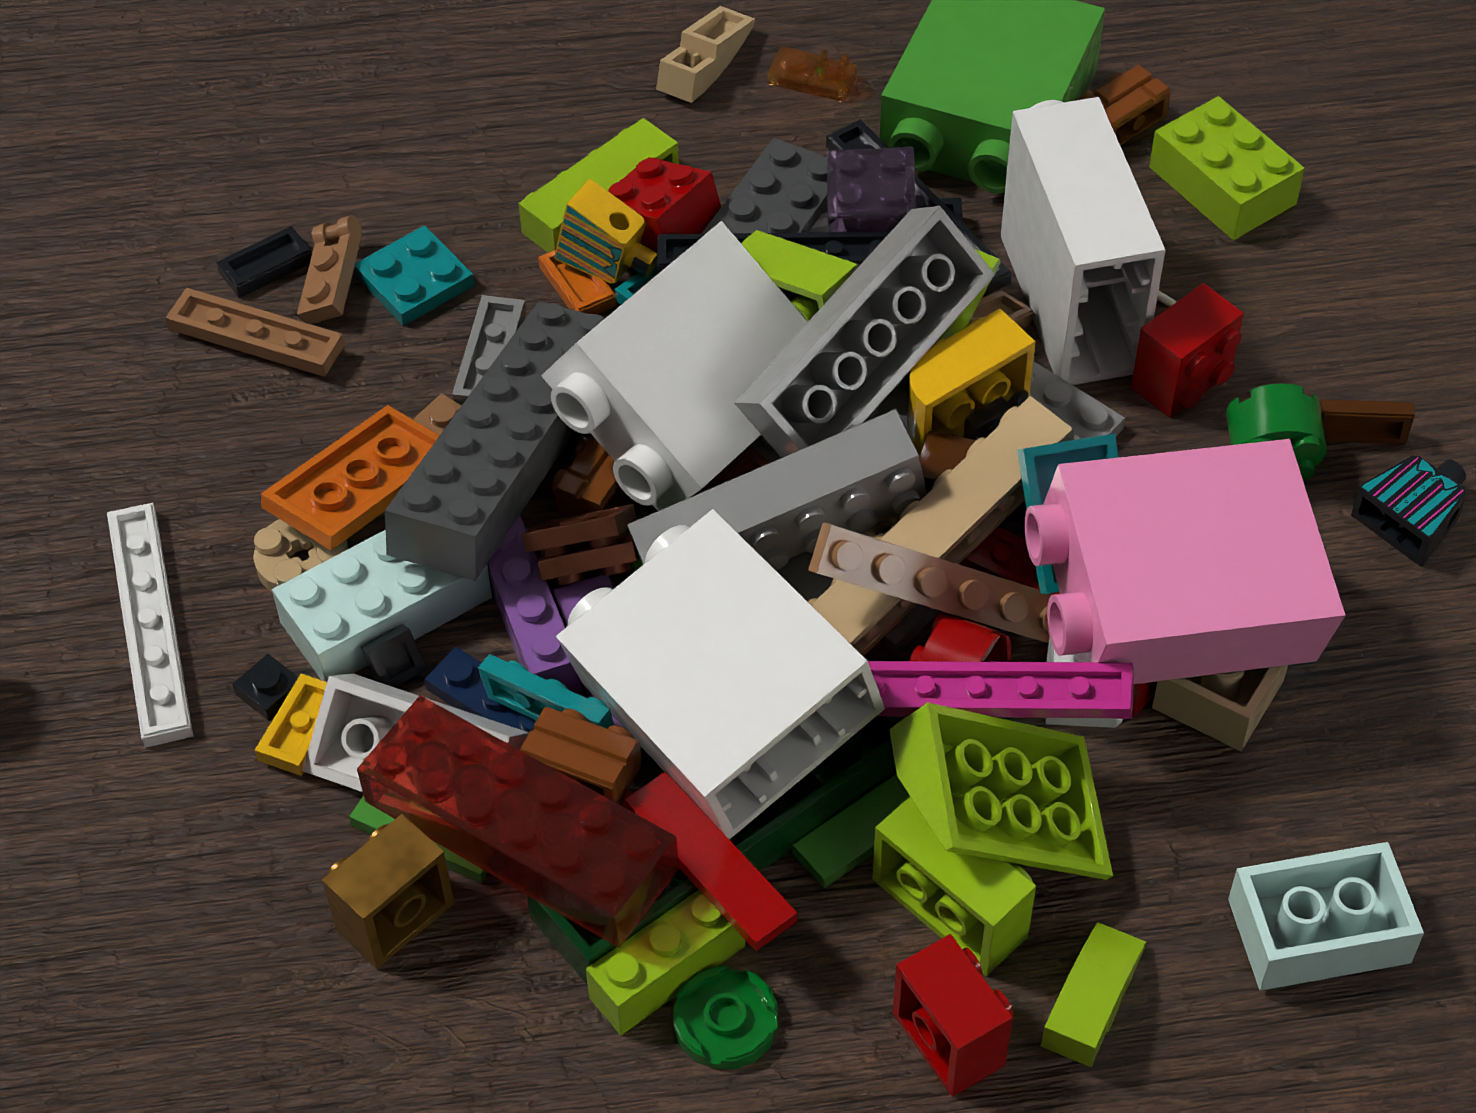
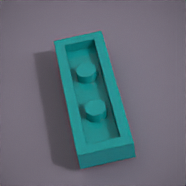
M489 654L478 667L489 699L536 721L544 707H549L560 712L564 709L576 710L582 713L590 723L606 729L614 725L610 709L601 700L594 697L587 699L570 691L558 680L541 678L529 672L522 664L511 660L507 662Z

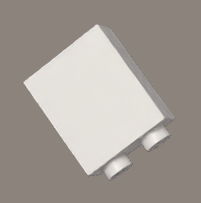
M1099 97L1070 102L1047 100L1037 103L1028 109L1013 111L1001 238L1027 306L1035 312L1033 321L1052 371L1071 385L1133 375L1140 329L1154 319L1165 247Z
M721 221L576 342L541 376L553 389L551 391V402L561 420L579 433H591L615 461L613 473L621 489L637 503L647 506L653 505L657 511H660L686 500L700 491L761 435L734 402L808 322Z
M714 509L709 511L691 527L678 525L662 533L649 548L643 566L616 588H599L584 596L571 611L568 618V626L556 635L557 640L582 683L597 699L605 703L610 709L612 716L623 728L631 732L635 739L639 740L640 746L664 772L666 771L729 840L885 709L868 661Z

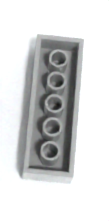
M941 206L911 209L734 404L781 458L860 425L972 302L995 274Z
M895 409L627 524L643 564H645L649 548L662 533L678 525L691 527L709 511L714 509L775 570H779L788 563L789 558L806 551L809 553L814 552L822 523L861 534L872 529L877 522L896 514L901 515L910 503L921 501L927 495V489L919 455Z

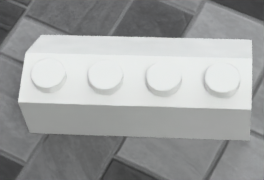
M353 673L334 675L328 678L302 771L364 793L366 791L483 832L485 827L490 826L500 809L496 786L519 772L521 766L519 758L520 748L529 732ZM374 779H378L433 804L372 784Z

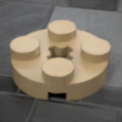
M278 519L268 527L259 530L254 536L255 550L253 558L260 581L272 592L273 588L348 550L347 540H345L330 551L281 519ZM308 550L309 558L307 560L301 561L299 557L291 558L298 551Z

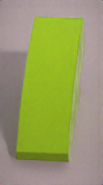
M1097 922L1076 959L1045 1024L1041 1047L1092 1067L1106 1032H1109L1136 970L1145 949L1146 941Z

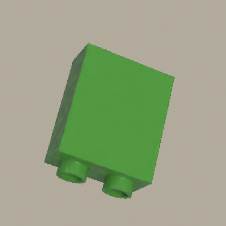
M932 0L881 95L880 139L911 171L930 170L974 182L981 189L991 193H1005L1013 111L1028 109L1037 103L1047 100L1076 101L1083 93L1088 91L1098 67L1105 8L1076 0Z

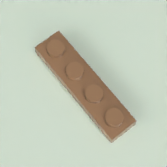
M187 287L165 317L169 330L324 377L345 346L343 334Z

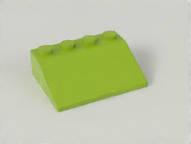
M928 702L889 729L897 777L946 851L1104 880L1113 876L1084 736Z

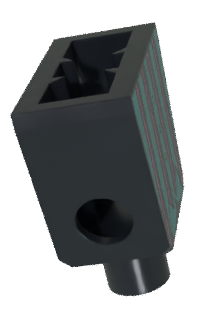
M1412 455L1359 486L1351 516L1421 567L1433 554L1460 516L1467 496L1465 488L1461 486L1466 480V473L1463 467L1454 460H1446L1436 468L1422 457Z

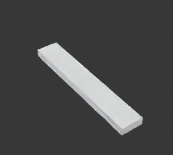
M148 503L107 512L141 739L144 747L194 737L154 504Z

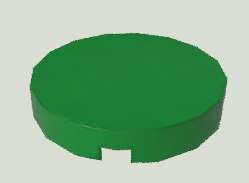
M715 966L698 972L682 985L676 997L677 1001L673 1010V1031L681 1049L695 1062L712 1069H737L754 1063L769 1050L777 1033L778 1004L771 988L758 975L745 969L741 972L730 970V966Z

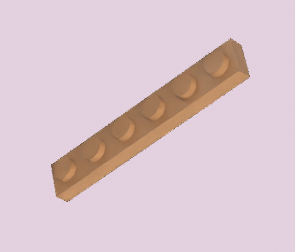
M822 523L808 571L1049 643L1050 634L1047 609L1049 598L1054 594H1040V590L841 527Z

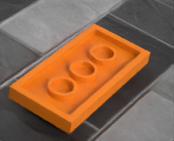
M387 405L262 492L261 508L332 551L385 512L386 508L440 435Z

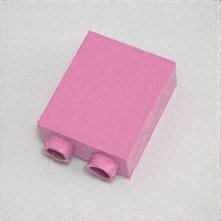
M1290 439L1058 464L1044 504L1027 508L1025 515V537L1029 556L1035 566L1053 564L1060 594L1050 596L1047 609L1049 634L1055 652L1059 656L1076 654L1078 662L1133 663L1134 684L1316 662L1346 616Z

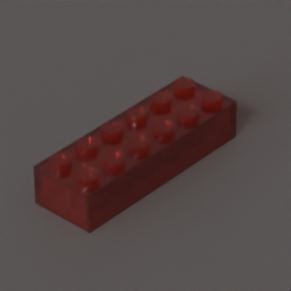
M421 695L357 768L366 803L394 819L403 814L432 841L619 948L679 870L677 837Z

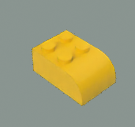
M1001 308L985 317L973 320L968 327L951 337L938 340L912 367L909 381L907 433L919 458L929 431L941 434H956L964 437L966 416L1001 396L1008 401L1014 393L1021 390H1026L1028 397L1030 396L1036 341Z

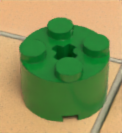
M1284 383L1269 384L1250 390L1251 398L1239 403L1238 397L1231 401L1226 410L1230 445L1290 439L1303 481L1314 476V467L1326 455L1318 397L1314 393L1311 398L1304 394V388L1301 386Z

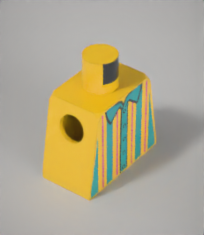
M588 179L566 204L554 259L611 284L617 283L629 267L648 277L657 264V253L640 243L646 224L644 218L595 181Z

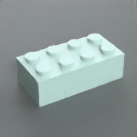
M386 530L272 589L280 623L319 678L325 682L328 681L329 676L352 674L366 667L368 663L361 646L399 625L404 624L408 627L415 640L492 598L487 565L477 580L474 581L386 555Z

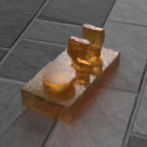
M781 46L768 71V84L845 102L857 78L858 65L850 64L849 57L846 54H842L840 60L837 61L827 58L828 52L825 49H822L818 55Z

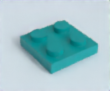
M425 225L358 261L354 265L355 276L403 326L475 286L473 273Z

